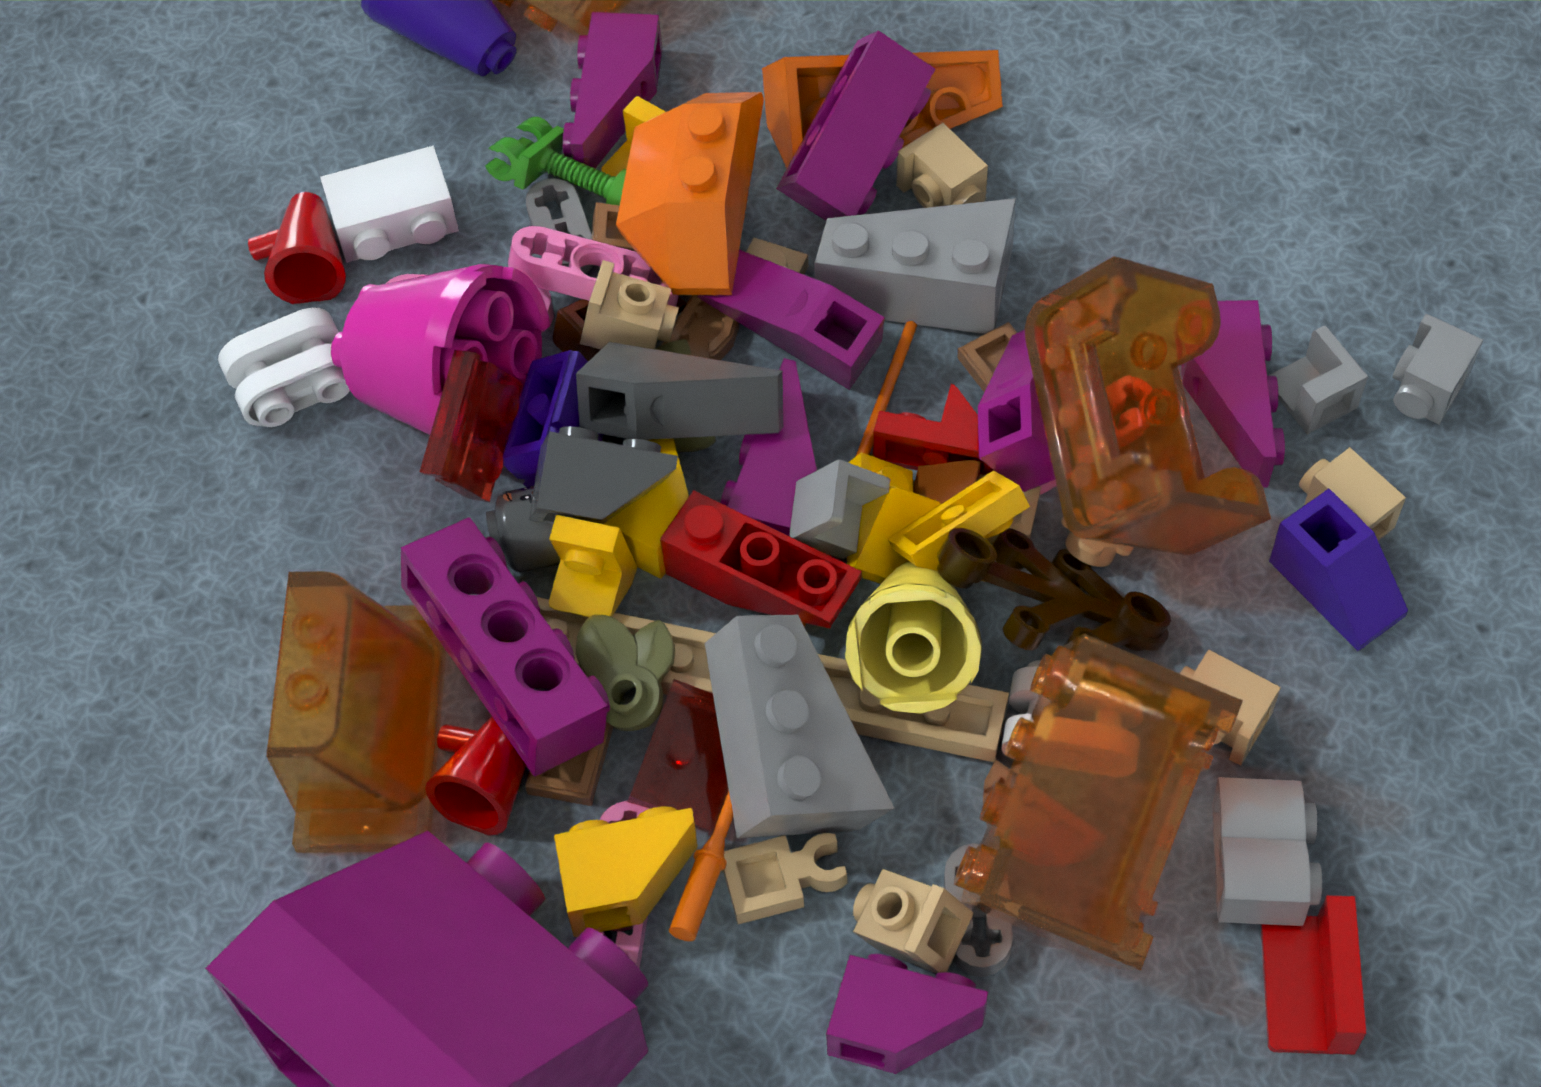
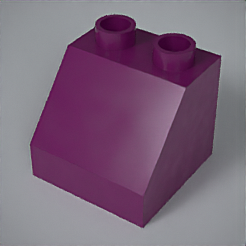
M425 831L272 901L205 968L270 1063L296 1087H617L649 1052L638 1008L634 1004L635 1000L649 986L642 971L615 943L590 927H587L568 948L530 917L545 901L542 890L515 860L500 848L488 842L484 843L465 862L429 831Z

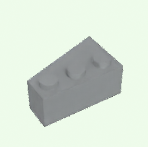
M1016 198L827 218L815 259V279L834 286L885 317L884 320L901 323L913 321L917 325L986 334L996 327L1013 248Z
M799 615L736 616L705 643L737 838L860 830L895 809Z

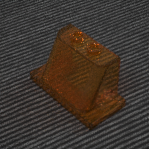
M327 571L288 573L266 757L295 811L292 845L296 853L381 852L425 831L432 832L434 806L427 797L425 787L427 781L437 772V736L441 723L446 650L415 605L383 606L343 577Z

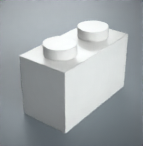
M434 146L320 177L346 263L358 259L375 260L383 257L390 250L415 243L432 244L441 240L447 234L459 231L451 197Z

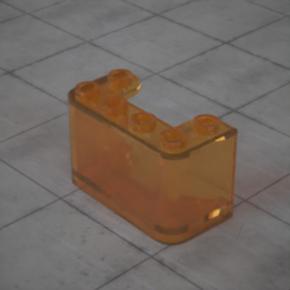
M1113 256L1042 297L1030 310L1025 324L1026 346L1064 520L1068 529L1076 537L1161 552L1190 555L1271 519L1264 488L1260 479L1253 472L1230 467L1222 469L1206 478L1204 476L1179 366L1202 355L1212 347L1218 337L1221 318L1212 283Z
M1082 634L1065 646L1059 645L1052 656L1046 653L1040 661L1030 687V692L1039 695L1030 720L1020 717L1011 733L1006 746L1005 756L1013 758V763L1005 783L1001 784L995 781L986 796L979 820L988 823L987 829L977 849L971 846L967 848L958 867L954 885L964 889L961 902L964 905L1116 969L1141 971L1154 936L1143 932L1144 923L1139 921V917L1154 916L1159 903L1152 900L1199 773L1209 770L1214 757L1205 752H1209L1212 748L1218 731L1226 735L1231 734L1243 700L1087 634Z

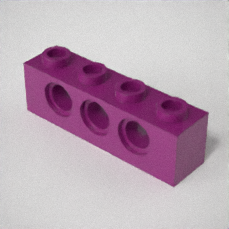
M468 517L401 547V587L534 777L604 742L606 716L610 710L609 699L604 687L596 677H587L578 666L568 638L559 628L552 630L540 614L539 603L533 590L526 582L518 583L507 568L506 559L501 547L493 537L488 536L485 538L472 519ZM503 640H509V641H514V642L506 643V642H501V641H503ZM534 688H547V689H550V690H549V691H537V690H534Z

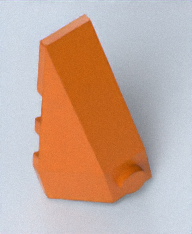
M998 50L913 53L935 68V71L926 86L931 90L926 105L914 119H908L899 137L904 140L903 147H905L941 123L952 129L1003 107ZM849 55L783 57L762 68L767 127L786 168H788Z

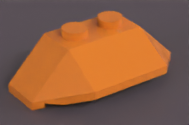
M762 92L704 93L634 128L616 226L645 263L661 278L663 284L671 288L673 295H732L764 102Z

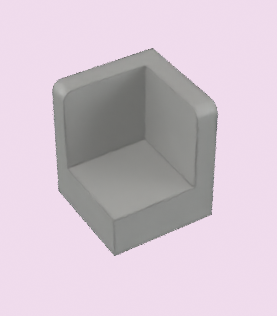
M1322 326L1312 332L1305 357L1270 374L1277 377L1279 401L1306 434L1357 409L1368 379L1367 374L1326 326Z
M840 459L796 481L789 536L840 559L857 553L862 505L889 493L890 479Z

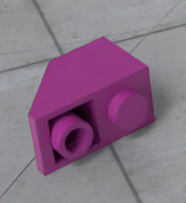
M870 954L867 956V959L849 955L826 1033L827 1055L897 1074L981 1028L986 1014L988 991L976 989L977 986L972 980L958 974L940 972L935 977L910 971L904 962L888 955Z

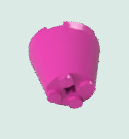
M478 264L381 285L368 284L364 286L347 315L343 331L336 334L333 338L331 359L336 367L342 368L349 390L363 404L458 449L485 453L507 443L530 364L533 360L542 358L541 330L544 331L550 327V320L541 293L525 273L513 267Z

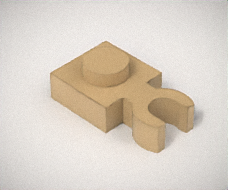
M832 833L818 834L809 839L802 850L792 853L790 852L786 835L724 851V859L727 861V865L723 873L737 924L803 908L804 897L802 888L811 886L821 892H833L843 888L847 884L845 866L824 870L816 864L820 857L838 852L836 835Z

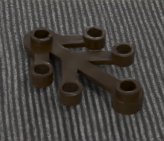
M955 528L950 531L937 553L939 561L937 566L938 573L946 582L955 587L967 589L973 583L985 581L1043 602L1031 608L1027 606L1015 607L1003 626V633L1006 638L1021 649L1036 650L1049 630L1085 617L1103 625L1093 630L1086 627L1075 628L1062 647V653L1073 666L1091 672L1098 668L1108 651L1120 646H1125L1134 651H1155L1161 649L1169 637L1167 628L1171 623L1170 614L1156 599L1136 591L1127 593L1123 598L1091 569V565L1075 558L1068 549L1059 550L1052 562H1050L1035 549L1033 542L1025 534L1015 529H1006L997 536L993 545H991L986 538L972 530ZM1023 568H1026L1031 574L1026 573V572H1023V571H1020V570H1022ZM1082 587L1089 595L1085 594L1080 588Z

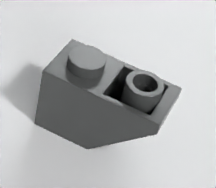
M562 427L559 433L549 431L540 448L529 520L553 525L556 515L604 524L662 484L676 469L678 456L661 453L662 447L659 444L642 439H626L623 441V445L598 441V434L585 428Z

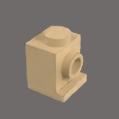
M941 123L897 151L899 153L897 156V187L903 192L912 188L916 199L924 208L984 202L986 200L988 165L944 123Z
M603 260L588 304L580 344L601 350L608 342L655 349L658 340L669 343L679 307L668 305L671 288L613 272L615 263Z
M1350 447L1331 462L1326 459L1316 462L1299 482V487L1307 494L1304 505L1329 488L1375 533L1378 541L1395 528L1406 499L1402 493Z
M1208 649L1196 670L1188 666L1182 669L1171 688L1167 701L1179 707L1176 717L1185 722V726L1191 734L1210 744H1218L1221 741L1232 747L1229 760L1241 766L1270 719L1281 687Z
M882 869L876 884H866L859 891L855 899L853 915L857 924L853 932L875 949L934 973L947 972L974 913L945 888L934 884L929 886Z

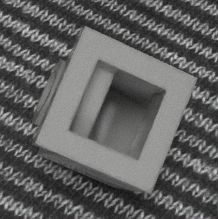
M1426 313L1420 322L1413 346L1408 345L1392 376L1393 379L1401 382L1393 398L1396 408L1408 417L1415 419L1426 418L1440 425L1470 375L1483 339Z

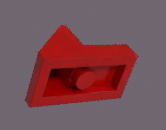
M954 384L950 385L941 422L927 420L915 413L904 412L895 414L879 410L873 431V457L912 470H918V467L922 465H935L964 460L981 461L980 474L987 475L994 470L979 459L978 414Z

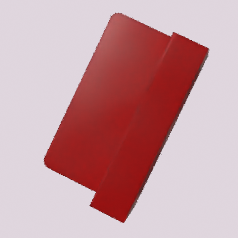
M1326 895L1318 916H1306L1303 926L1261 924L1268 1047L1273 1052L1355 1055L1366 1035L1355 896Z

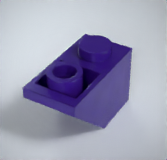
M1329 488L1280 522L1269 562L1357 651H1360L1406 617L1408 608L1375 533Z

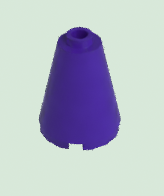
M361 0V7L365 15L375 23L479 76H486L491 71L494 74L501 73L511 64L516 55L517 49L514 47L516 33L492 0Z

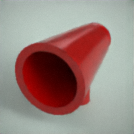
M311 192L296 194L290 200L279 229L248 239V248L254 260L258 261L269 257L264 271L265 282L270 291L281 300L291 304L332 300L342 291L346 281V273L324 201L318 195Z
M492 716L479 730L448 724L443 725L437 736L438 748L455 754L427 781L425 790L429 801L441 815L451 822L485 835L502 833L507 827L526 764Z

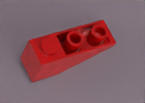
M694 490L660 538L665 573L727 605L769 615H799L804 623L829 629L862 579V571Z

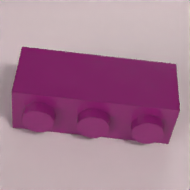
M879 30L857 40L776 189L825 221L827 218L864 215L875 199L877 190L872 185L882 168L887 169L899 155L897 151L903 147L904 140L899 136L908 119H914L922 111L930 97L931 90L926 86L935 68Z

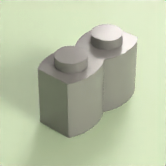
M1218 777L1212 802L1218 922L1303 926L1309 906L1319 905L1322 895L1320 863L1309 862L1307 844H1314L1316 840V804L1305 802L1301 781Z

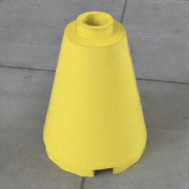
M910 561L899 565L858 608L849 624L846 634L845 658L852 679L862 691L864 687L868 692L880 699L881 705L892 711L921 714L945 708L957 699V694L970 681L972 683L979 671L982 641L978 625L955 587L946 582L938 571L917 567Z

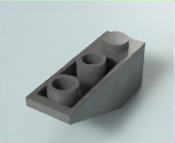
M608 342L576 373L580 428L589 429L596 433L627 439L651 440L779 433L784 427L782 370Z

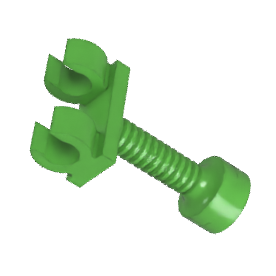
M530 117L516 127L525 132L533 133L538 140L535 143L525 137H521L519 140L504 137L488 148L497 153H504L511 162L510 166L505 161L495 157L485 165L489 174L497 180L509 181L513 179L515 180L514 186L524 190L546 172L604 197L606 204L620 206L627 169L621 170L616 177H611L609 174L563 155L564 128L559 126L552 128L541 117Z

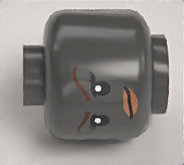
M534 486L505 491L499 494L496 498L495 510L486 512L489 536L498 542L508 566L515 572H526L559 565L560 558L549 540L553 525L529 520Z

